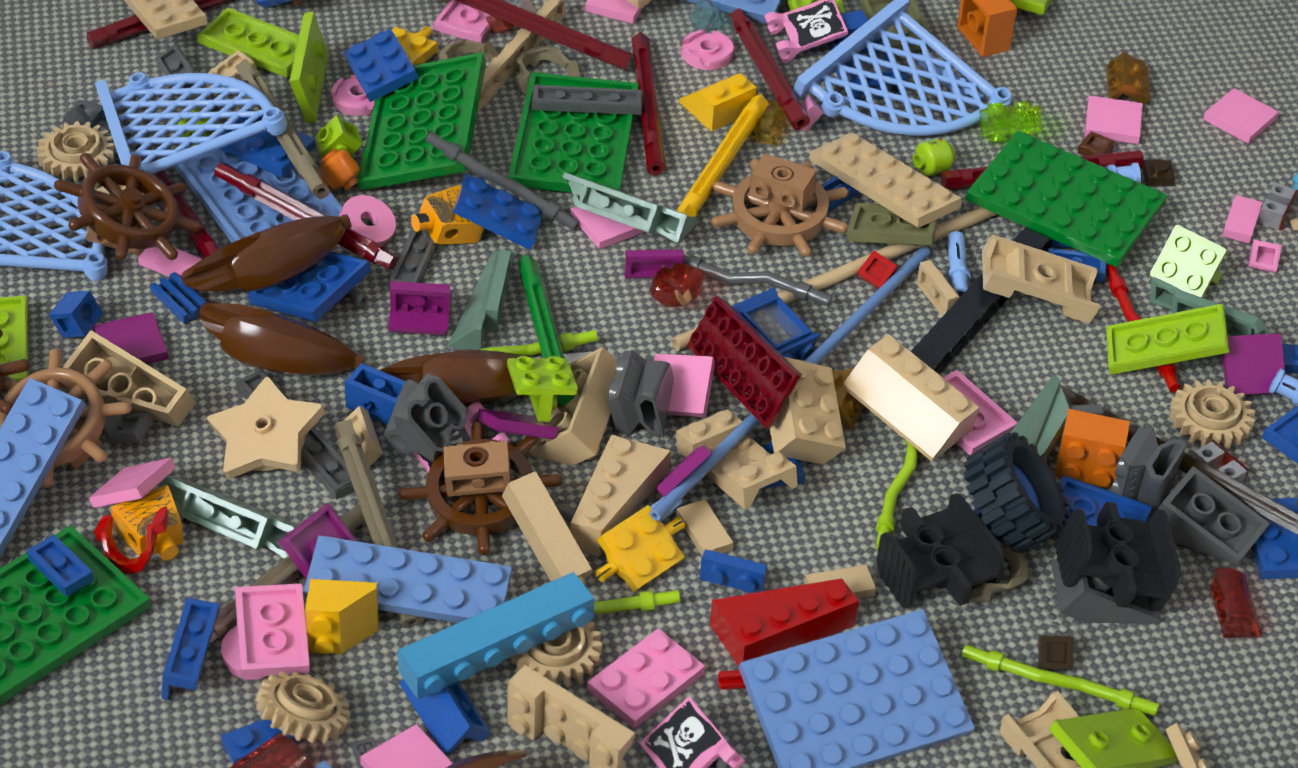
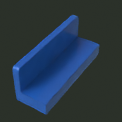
M186 598L162 676L161 699L169 700L173 686L196 690L219 614V603Z
M404 679L400 681L403 691L445 755H450L465 738L484 742L492 733L459 681L442 688L435 694H429L420 699L416 698Z

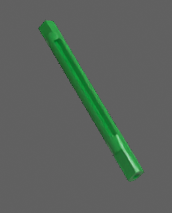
M524 255L519 259L518 266L543 358L551 356L564 358L538 262L530 255ZM557 395V401L563 406L575 398V395Z

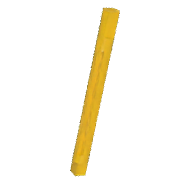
M762 94L750 99L676 211L696 217L713 191V184L720 180L768 107L769 103Z

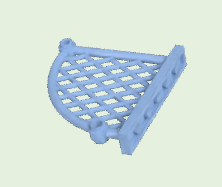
M893 0L796 79L793 89L799 100L810 92L822 102L821 108L828 117L842 115L861 125L879 131L909 136L938 135L958 131L985 119L994 111L1003 112L1007 110L1012 101L1011 92L1007 88H994L906 12L911 0ZM901 23L921 40L905 36ZM895 24L898 34L887 32L886 30ZM881 35L884 45L872 42ZM888 38L901 41L904 51L892 48ZM908 43L920 46L923 55L911 53ZM926 44L946 61L930 58ZM867 46L870 57L858 53ZM875 50L887 52L890 62L877 59ZM894 54L906 57L909 67L897 64ZM853 58L856 68L844 66V64ZM914 60L926 62L929 72L916 69ZM860 61L873 64L876 74L864 71ZM933 64L945 67L948 77L936 74ZM880 66L893 69L895 78L883 76ZM951 66L972 83L955 79ZM839 69L842 80L829 76ZM899 71L912 74L915 84L903 81ZM846 72L859 75L862 85L849 82ZM919 76L932 79L934 88L922 86ZM866 77L878 80L881 90L870 88ZM823 81L825 82L827 91H825V90L820 86V84H821ZM939 81L951 84L954 94L942 91ZM886 83L898 85L901 95L888 92ZM832 84L845 87L847 97L842 96L839 92H835ZM958 86L971 89L974 99L961 96ZM905 87L917 90L921 100L909 98ZM976 87L989 97V102L986 105L981 102ZM851 89L864 92L867 102L854 99ZM925 93L937 95L940 105L929 103ZM871 94L884 97L887 107L874 104ZM945 98L956 100L960 110L948 108ZM891 99L904 102L907 112L894 109ZM964 103L976 105L980 109L973 113H968ZM911 104L923 107L926 117L914 114ZM857 106L870 109L872 117L859 112ZM930 109L943 112L946 122L933 119ZM877 111L890 114L892 122L880 120ZM950 114L962 118L952 121ZM897 116L909 119L911 125L899 124ZM916 121L927 123L929 125H917Z
M138 72L130 76L127 86L110 91L105 79L95 82L121 165L129 166L130 157L134 154L148 156L141 162L140 169L150 174L173 167L264 131L275 136L286 131L287 120L284 112L274 107L272 102L257 88L233 77L210 73H181L149 78L144 73ZM186 84H195L191 88H182ZM204 84L212 85L210 88H201ZM175 85L171 89H163L166 86ZM231 93H240L234 99H225ZM183 94L177 100L167 101L173 95ZM192 94H201L195 100H187ZM211 94H220L214 100H205ZM155 95H163L157 101H149ZM134 97H137V99H139V101L130 100H132ZM235 105H245L239 111L228 112ZM254 105H259L262 108L259 111H248ZM187 106L181 112L171 113L177 107ZM197 106H206L200 112H191ZM216 106H225L219 112H210ZM131 107L125 113L119 115V108ZM140 107H149L143 113H134ZM159 107H167L162 113H153ZM263 116L261 121L255 122L259 117ZM250 117L243 124H234L239 118ZM192 118L185 125H176L182 119ZM202 118H211L205 124H196ZM220 118H230L224 124H215ZM135 119L128 126L123 127V120ZM144 119H153L147 125H139ZM163 119H172L166 125H157ZM216 130L209 137H200L205 131ZM225 130H234L227 134L221 135ZM149 131H158L151 138H142ZM168 131H177L171 137H162ZM186 131H196L190 137H181ZM127 132H138L131 139H127ZM172 143H182L175 150H165ZM191 143H200L193 147L187 148ZM143 144L136 151H131L130 145ZM152 144H162L156 150H147ZM157 156H166L159 160L153 161Z
M0 151V184L11 181L17 185L7 189L0 186V197L8 196L13 199L5 203L0 202V211L2 210L10 214L0 218V227L6 229L0 231V252L11 249L20 254H0V266L83 271L88 279L92 281L102 280L108 272L107 259L104 257L105 245L92 242L93 248H86L78 244L79 242L86 241V230L84 229L74 231L80 234V236L70 239L61 235L62 233L72 231L68 227L69 221L65 220L66 218L73 216L81 217L77 205V196L57 191L54 188V182L58 178L36 168L15 163L13 157L8 152ZM27 177L34 181L26 183L19 178ZM45 184L52 189L42 191L36 188V186ZM28 190L34 194L21 197L15 193ZM61 193L66 198L59 200L52 195ZM43 198L51 203L38 206L31 201ZM73 203L77 209L68 204ZM23 204L30 209L18 212L11 207ZM60 207L67 212L55 215L48 210ZM40 213L47 218L35 221L27 216ZM19 219L27 224L14 227L7 222ZM57 222L63 225V227L52 230L44 225ZM36 228L43 233L31 236L23 231ZM15 234L23 239L9 242L3 237ZM53 237L60 242L48 245L40 240ZM32 243L40 248L26 251L19 246ZM70 246L77 251L65 254L57 249ZM49 252L58 258L38 257L36 255ZM88 254L84 260L73 259Z

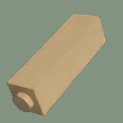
M532 472L509 482L502 497L550 582L575 572L585 585V580L592 568L537 472Z

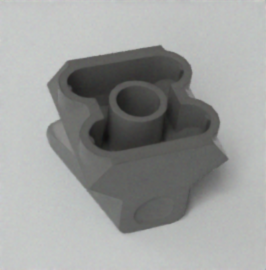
M630 350L618 357L615 380L611 381L608 400L616 430L629 436L640 422L652 435L663 437L674 380L670 363L645 360L634 350Z
M427 373L419 384L411 379H407L403 384L384 436L401 454L418 452L433 461L439 452L444 451L443 447L450 445L451 437L455 431L465 426L467 422V408L440 377Z
M1154 427L1138 428L1121 455L1115 470L1116 478L1110 492L1150 505L1153 511L1157 510L1171 492L1186 448V442L1172 439L1158 446Z

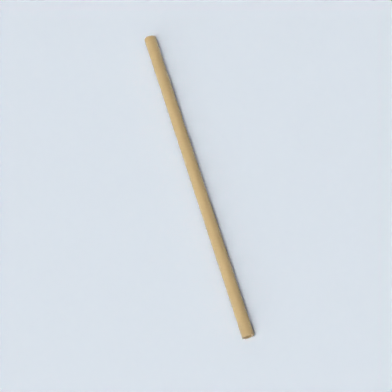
M978 207L938 224L934 241L948 236L953 231L963 230L998 214ZM913 244L889 245L876 252L888 260H892L920 247ZM870 254L804 282L812 285V288L815 290L825 289L857 275L858 270ZM786 290L777 293L786 304L799 300L794 296L795 294ZM762 309L758 311L755 318L765 314ZM696 328L673 337V347L677 351L687 348L691 334Z

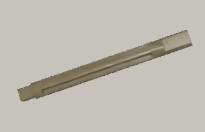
M244 59L235 66L242 81L257 88L272 102L274 107L283 111L258 70L247 59ZM286 117V131L276 135V138L312 193L318 199H323L329 195L330 189L320 175L318 166Z
M351 419L336 422L335 432L338 438V445L372 542L376 545L398 548L359 436L355 433ZM398 613L403 628L420 625L424 621L423 617Z
M359 503L346 514L339 516L352 534L354 529L365 521ZM287 556L250 586L290 584L302 573L291 558ZM235 598L219 610L210 643L218 641L229 630L237 626Z

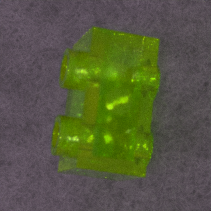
M1030 101L1014 102L1013 107H1004V103H988L987 108L979 110L981 138L989 137V142L1006 141V136H1013L1017 130L1030 136L1042 133L1041 105L1030 106Z

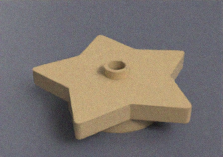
M265 377L244 404L207 417L213 430L226 442L223 467L226 478L231 479L251 470L271 471L280 468L299 472L301 469V450L305 442V435L321 419L325 412L320 403L286 399L269 377Z

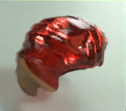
M675 263L671 268L663 265L656 272V275L653 276L650 286L651 295L656 301L666 307L687 306L701 293L706 274L700 268L684 263Z

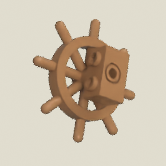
M764 153L760 160L753 159L750 162V167L753 170L751 175L743 179L737 187L720 181L713 184L715 192L733 197L732 213L713 217L711 220L712 226L718 228L736 223L738 228L752 239L747 247V251L751 255L757 254L764 243L773 246L796 245L803 257H809L811 255V248L807 241L820 233L823 228L842 234L847 232L848 224L828 217V208L830 201L846 198L849 193L848 189L840 187L825 191L816 181L817 170L812 169V164L809 161H805L800 165ZM745 202L757 205L758 207L746 209ZM813 205H814L815 208H816V211H815V212H811V211L805 210L804 208H805V207H808V206H813ZM767 216L764 222L757 220V218ZM793 218L802 220L804 222L796 224Z
M54 348L49 353L48 369L32 373L19 382H16L9 376H4V389L8 393L3 400L13 405L29 378L57 390L60 388H70L71 390L67 394L78 399L85 395L89 400V406H85L41 485L43 488H49L53 484L54 467L68 464L74 470H77L90 456L97 462H104L107 459V453L100 448L103 444L99 439L106 422V417L128 414L132 409L131 404L126 401L105 404L96 386L112 370L113 365L111 361L103 360L86 376L73 369L61 368L62 352ZM1 412L0 428L7 417V415Z

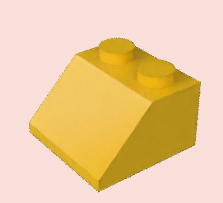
M738 73L679 98V103L710 131H714L737 120L750 99L756 96L757 87L741 73Z
M310 579L305 608L309 653L343 654L378 631L377 583Z

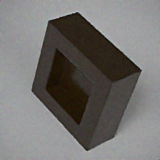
M1143 160L1142 172L1146 186H1174L1175 174L1171 160Z
M1039 634L1038 668L1073 670L1074 636Z

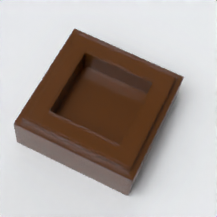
M1091 131L1079 144L1077 153L1084 156L1111 153L1114 149L1115 141Z

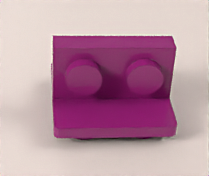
M391 281L388 331L446 335L448 333L453 296L450 285Z

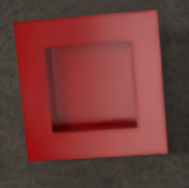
M873 250L858 270L857 277L878 290L897 271V265Z

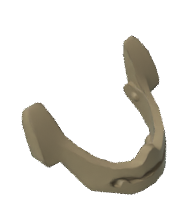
M461 39L447 44L440 51L439 57L441 60L454 58L462 53L483 52L485 57L492 60L499 53L490 42L480 43Z
M537 46L520 53L517 58L520 74L514 79L520 92L526 97L529 85L528 79L530 78L526 66L529 64L536 67L539 61L549 60L563 67L568 76L581 77L577 61L567 59L556 47Z
M997 539L1003 549L1004 557L1012 567L1008 576L1010 582L1007 584L984 582L981 587L972 589L969 602H987L991 599L992 593L1010 590L1024 583L1029 572L1027 560L1020 551L1017 553L1011 551L1010 546L1006 548L1001 544V540Z

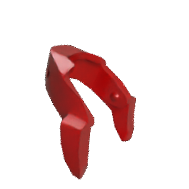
M167 506L161 507L157 511L152 523L147 524L146 551L134 559L123 556L116 546L112 534L113 516H103L94 534L97 541L103 544L105 557L122 573L135 574L143 570L153 555L158 534L165 532L169 520Z

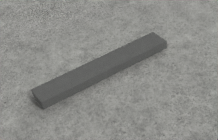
M259 370L236 381V388L247 400L262 380L269 376L263 370ZM277 386V388H278V389L281 391V393L286 397V399H289V398L284 394V392ZM313 426L305 435V442L301 450V461L337 500L353 492L354 488L343 457Z

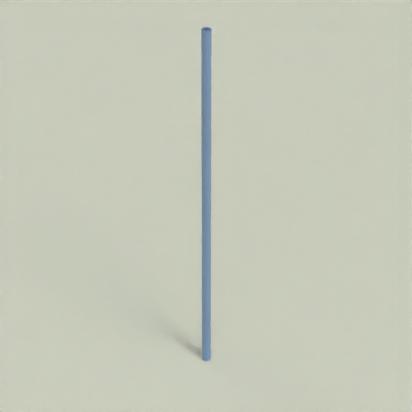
M922 246L804 362L819 364L920 265V262H923L930 255V250ZM752 413L746 417L712 451L709 457L650 511L651 518L659 521L759 423Z

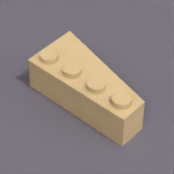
M90 330L62 367L79 371L87 376L103 360L111 361L113 365L112 370L96 384L105 404L114 401H126L132 406L130 413L148 412L153 420L176 427L180 426L197 403L186 388ZM62 388L65 393L71 390L70 388Z
M615 435L610 436L570 522V532L582 552L597 556L604 552L597 539L638 512V507L644 500H649L655 493L658 483L669 474L671 450Z

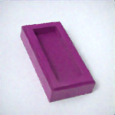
M683 249L625 250V278L683 277ZM677 263L678 267L671 277L662 270L663 265L671 268Z

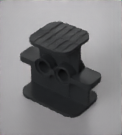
M959 493L950 496L948 508L922 518L913 507L903 509L901 528L907 537L896 541L888 532L880 536L877 554L879 576L884 581L886 587L889 588V591L895 596V599L904 608L913 605L915 593L934 586L946 588L957 604L962 606L969 603L972 586L984 582L1000 584L1004 565L1003 549L987 526L983 524L980 517L972 510L969 503L965 501L966 499Z
M1105 502L1097 516V526L1088 525L1085 512L1082 509H1075L1058 538L1056 554L1063 585L1073 587L1080 575L1100 577L1105 584L1112 587L1117 607L1127 608L1135 595L1148 596L1151 609L1159 612L1171 598L1181 578V565L1178 560L1176 546L1174 545L1172 531L1170 530L1168 515L1161 509L1155 510L1149 521L1145 522L1120 518L1116 503Z

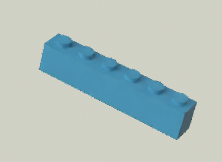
M575 572L569 573L397 650L398 672L417 699L429 694H435L448 685L459 680H466L481 670L497 666L503 660L525 653L536 645L547 640H554L569 630L586 625L589 621L594 620L595 598Z

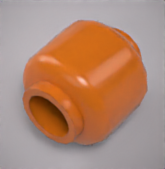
M334 148L318 161L321 164L319 166V173L331 189L337 190L342 187L346 191L358 181L355 176L359 173L360 167L347 150L342 149L338 151Z

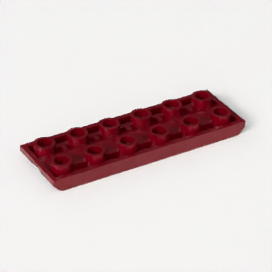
M717 295L706 308L701 322L691 334L690 341L687 344V347L696 356H709L715 359L713 374L767 429L772 428L783 402L791 394L802 377V374L731 304Z

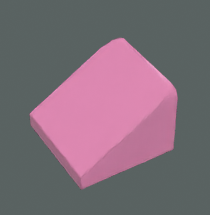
M811 95L801 103L810 118V124L802 128L805 132L824 113Z
M1253 240L1248 267L1276 273L1282 245Z

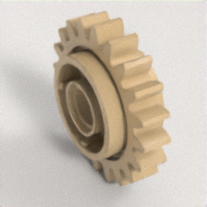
M76 121L74 125L70 126L64 123L63 129L54 126V133L45 132V139H39V146L36 147L39 166H43L44 172H51L54 177L62 175L64 181L72 177L77 182L80 177L86 178L90 174L89 170L80 161V156L83 153L90 154L101 167L114 163V156L117 155L113 137L109 135V130L101 131V125L91 128L90 122L80 125Z
M1195 380L1193 387L1184 384L1183 391H1176V395L1171 402L1169 418L1174 419V428H1181L1180 436L1191 435L1190 443L1200 440L1203 447L1212 441L1218 447L1219 443H1222L1227 449H1230L1232 442L1241 445L1242 438L1248 439L1250 431L1253 429L1255 410L1250 409L1252 402L1243 401L1244 393L1234 394V386L1226 389L1223 388V382L1220 381L1215 386L1212 385L1210 380H1207L1206 385L1203 386L1198 380Z
M588 622L582 627H576L561 634L554 640H547L536 645L525 653L512 656L511 661L512 663H517V672L526 665L558 685V681L562 680L565 686L570 687L571 678L581 683L583 682V673L592 675L593 666H599L600 655H602L600 631H595L594 622Z
M280 671L278 677L270 674L268 680L263 679L255 701L258 702L256 710L263 712L261 718L263 720H272L271 728H279L283 731V735L289 734L298 741L301 738L308 739L310 743H314L316 738L323 743H327L328 738L336 740L339 734H343L351 712L347 711L349 703L342 702L343 694H334V686H327L323 683V679L317 680L312 678L310 674L298 675L296 671H293L291 676H288L283 671Z

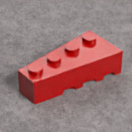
M842 578L714 599L711 606L710 626L739 666L743 661L826 638L854 627L859 600Z

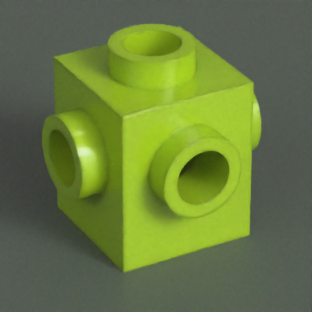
M338 115L326 126L322 127L315 136L319 148L318 153L322 158L334 148L338 151L342 149L347 150L353 156L363 145L357 127Z

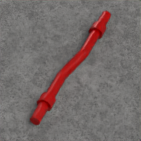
M1108 265L1106 267V274L1110 281L1109 289L1112 296L1117 298L1125 319L1128 322L1142 319L1132 306L1127 294L1129 289L1125 280L1120 278L1115 266ZM1174 363L1156 366L1159 376L1164 378L1169 391L1175 393L1177 390H1180V384L1175 375L1176 368Z

